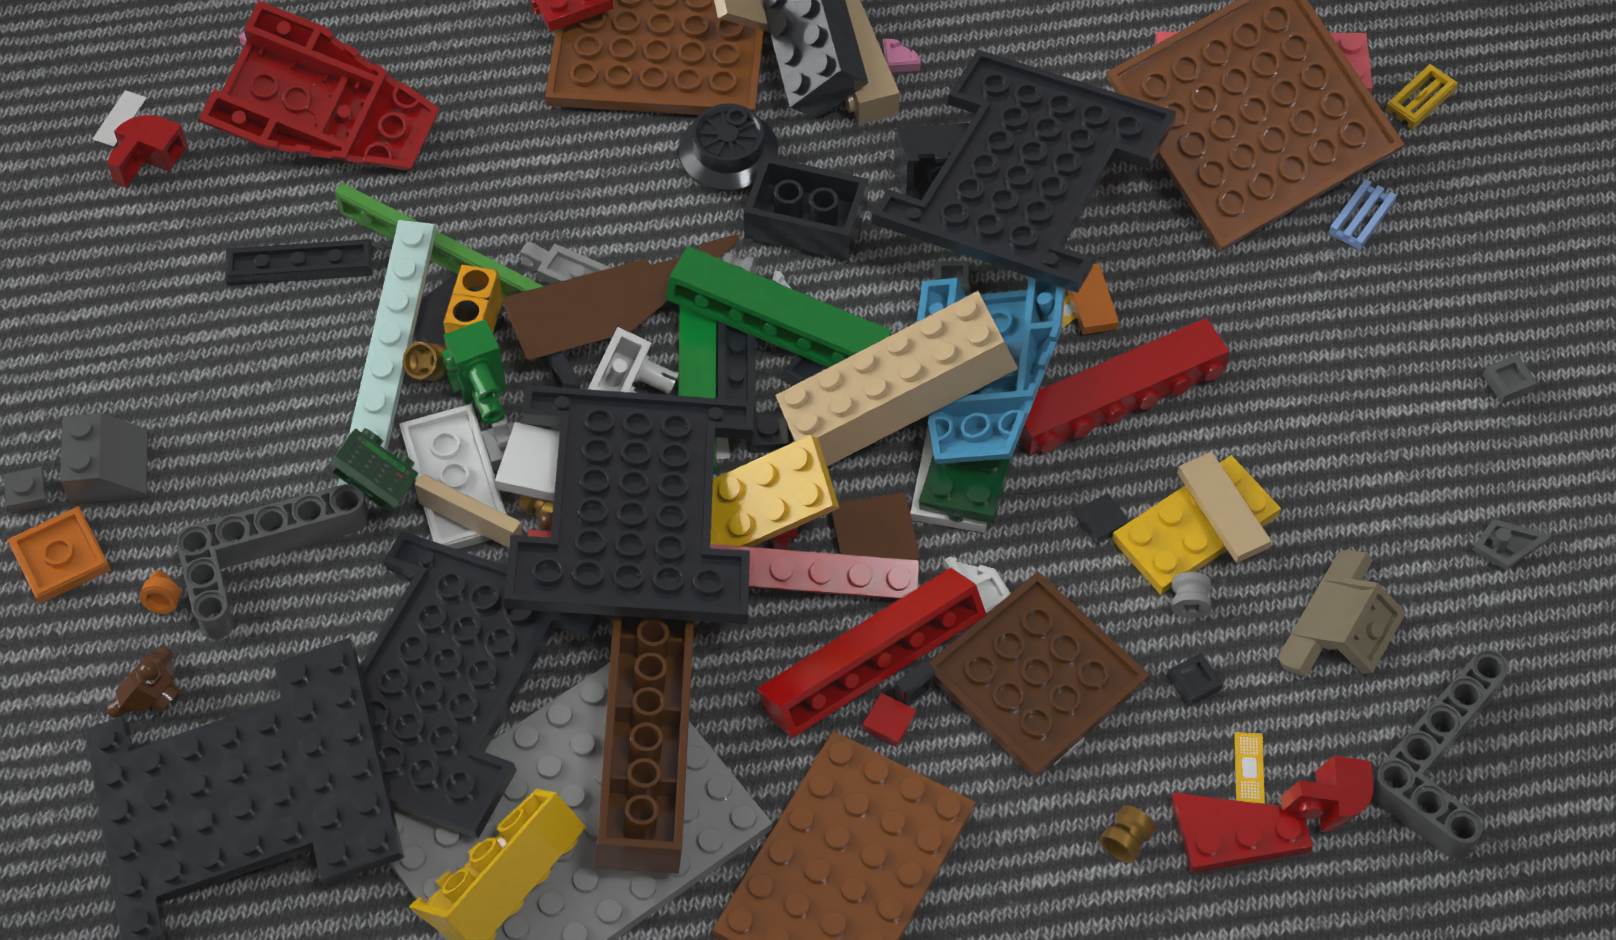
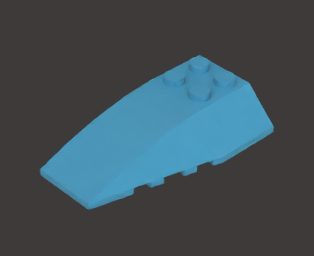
M1029 277L1027 290L980 294L1018 369L928 415V425L936 464L1009 459L1012 457L1062 331L1066 289ZM958 278L922 281L917 322L967 297Z

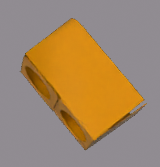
M461 265L443 322L445 333L484 319L487 320L492 333L494 332L503 302L498 271ZM474 287L481 288L483 290L472 292L467 290V288ZM472 301L476 303L479 307L478 316L470 322L458 321L455 318V314L460 302Z

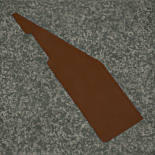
M731 235L700 244L699 248L702 252L719 258L739 241V236ZM681 257L652 265L647 259H642L506 296L503 299V305L525 357L531 360L613 337L617 327L631 332L668 301L666 300L669 277Z

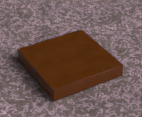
M905 492L839 502V509L830 512L839 554L919 560L920 565V554Z

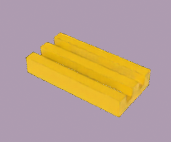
M1429 64L1387 103L1385 111L1390 115L1395 112L1397 120L1401 123L1404 120L1408 121L1407 127L1414 130L1456 90L1458 82ZM1432 76L1436 78L1430 85L1424 88L1418 94V96L1415 97L1406 107L1402 106V104ZM1443 84H1445V85H1444L1433 97H1431L1419 110H1417L1415 113H1412V112L1415 111L1426 99H1428L1440 86H1442Z

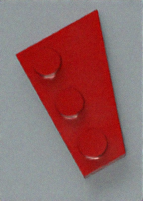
M1172 793L1171 801L1191 874L1306 854L1312 851L1313 844L1305 818L1300 817L1298 813L1282 811V806Z

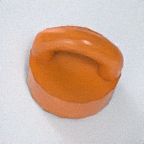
M157 570L143 584L139 598L142 605L149 611L158 614H168L177 608L181 598V590L165 572Z

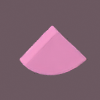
M883 39V55L891 73L920 71V59L914 50L911 51L901 45L898 40Z

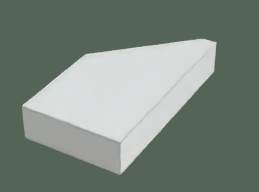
M953 557L945 559L944 566L946 569L952 567L976 584L986 614L1011 594L994 568L983 565L975 567L960 563Z

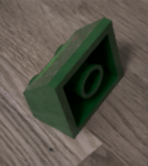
M355 428L326 466V469L345 483L354 485L363 492L366 498L389 513L398 506L419 473L412 469L415 463L406 455L397 450L394 454H391L380 445L383 443V440L367 428H364L362 432Z

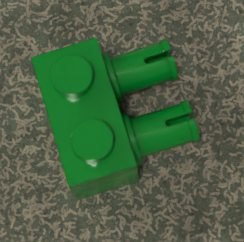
M484 319L444 334L446 350L441 351V355L448 370L445 374L452 392L459 391L465 404L475 401L485 424H493L503 419L505 410L501 406L499 398L502 395L501 391L507 389L500 348L487 320Z

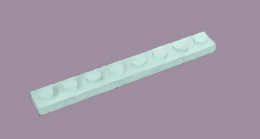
M398 220L350 433L355 428L360 432L364 428L369 429L383 440L380 446L388 450L405 374L402 362L403 354L412 343L436 235L435 225L430 223ZM339 478L337 486L347 484Z

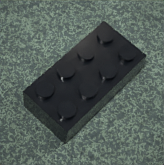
M763 0L765 15L790 108L819 119L869 83L846 0Z

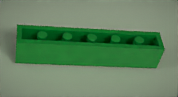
M689 246L685 249L669 277L666 300L827 367H831L889 337L892 330L882 327L878 323L870 322L844 309L824 303L808 294L795 291L774 280L766 279L740 266L730 264Z

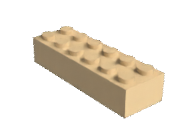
M979 291L775 396L795 442L809 435L817 437L826 466H829L1017 370L1018 367Z

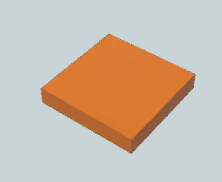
M79 506L7 539L39 605L112 571Z

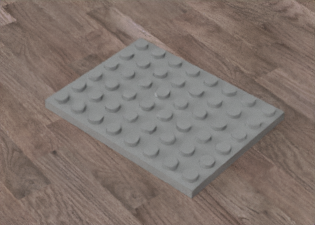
M608 663L490 742L485 752L513 762L517 771L479 839L393 807L405 858L389 863V865L415 900L420 896L426 901L440 888L436 881L448 870L453 874L468 863L470 855L467 852L479 841L482 842L490 837L495 838L499 834L497 825L533 791L541 789L555 792L584 823L586 828L578 836V842L575 847L568 853L563 854L551 867V873L548 878L541 884L536 885L524 898V904L521 909L508 917L496 930L497 934L494 940H616L772 831L773 823L689 721L683 843L679 874L595 868L610 663ZM439 932L444 940H450Z

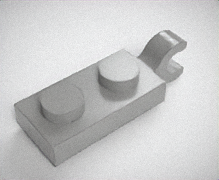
M526 242L520 251V255L525 257L521 265L528 270L537 271L538 279L549 284L611 268L555 243L551 250L547 251L532 242Z

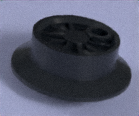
M730 103L715 105L703 111L686 129L679 146L682 167L695 182L709 189L727 192L752 187L763 156L778 159L779 152L777 138L770 126L751 109Z

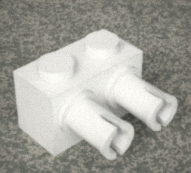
M617 327L588 389L638 393L634 391L635 387L633 384L634 382L642 381L669 395L679 373L649 360L650 356L647 353L651 342Z

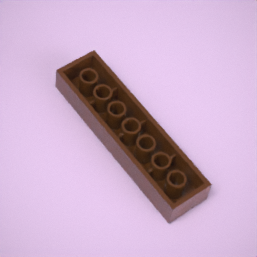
M613 616L595 868L679 874L683 843L694 621Z

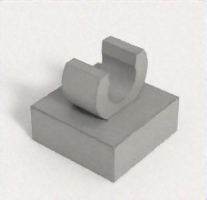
M507 420L492 424V429L481 432L493 470L500 467L515 422L507 423Z

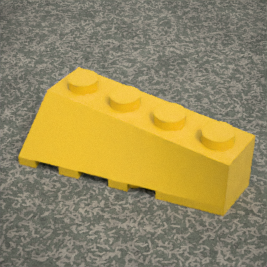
M536 789L497 825L499 834L495 838L490 837L482 842L479 841L467 852L470 855L468 863L453 874L449 870L436 881L440 888L426 901L419 896L409 908L450 940H494L497 934L496 930L508 917L521 909L524 904V898L530 891L548 878L551 873V867L556 861L575 847L578 842V836L586 826L557 793Z

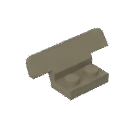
M1343 550L1336 555L1279 654V662L1284 670L1307 677L1322 649L1325 648L1328 650L1338 649L1361 674L1374 672L1406 612L1379 583L1362 580L1373 561L1366 552Z

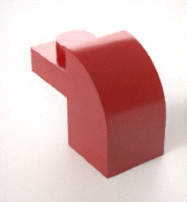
M155 115L137 116L123 122L114 130L119 146L111 151L107 165L114 184L124 188L129 186L145 163L170 172L188 147L181 124Z
M1333 756L1315 771L1316 783L1299 780L1281 796L1282 811L1298 813L1300 817L1306 819L1320 817L1321 832L1336 831L1345 826L1369 805L1373 795L1371 761Z

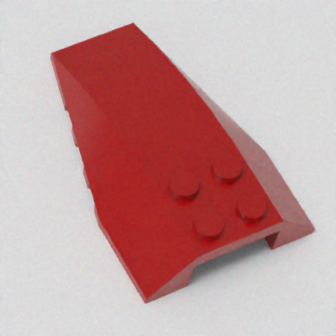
M258 0L244 28L246 43L222 91L213 89L198 118L199 122L266 149L412 171L440 112V108L405 83L396 81L388 75L385 69L378 64H372L361 56L357 49L348 43L344 44L334 37L333 32L324 26Z

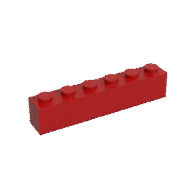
M1207 318L1038 390L1019 440L1029 456L1041 451L1043 453L1050 452L1058 447L1060 443L1073 437L1082 438L1096 427L1120 421L1128 413L1140 408L1142 410L1148 409L1159 400L1172 394H1183L1191 386L1199 382L1215 380L1225 372L1229 350Z
M950 567L764 683L757 690L769 719L793 738L987 615L977 586L974 582Z

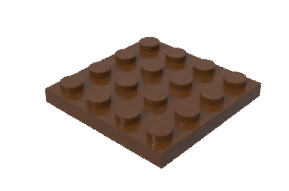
M1036 572L989 611L986 616L977 621L929 661L930 665L935 669L934 683L1035 780L1146 685L1150 678V674L1039 572Z

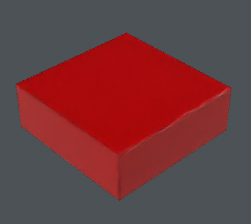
M881 693L862 724V731L898 748L916 717V709Z

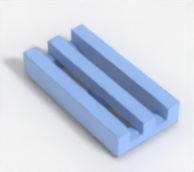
M1365 179L1330 226L1328 234L1361 250L1395 203L1397 195L1392 192L1387 195L1383 193V187L1378 185L1375 189L1371 187V181ZM1368 196V200L1344 232L1341 231L1363 198ZM1377 201L1382 203L1357 238L1353 237V233Z

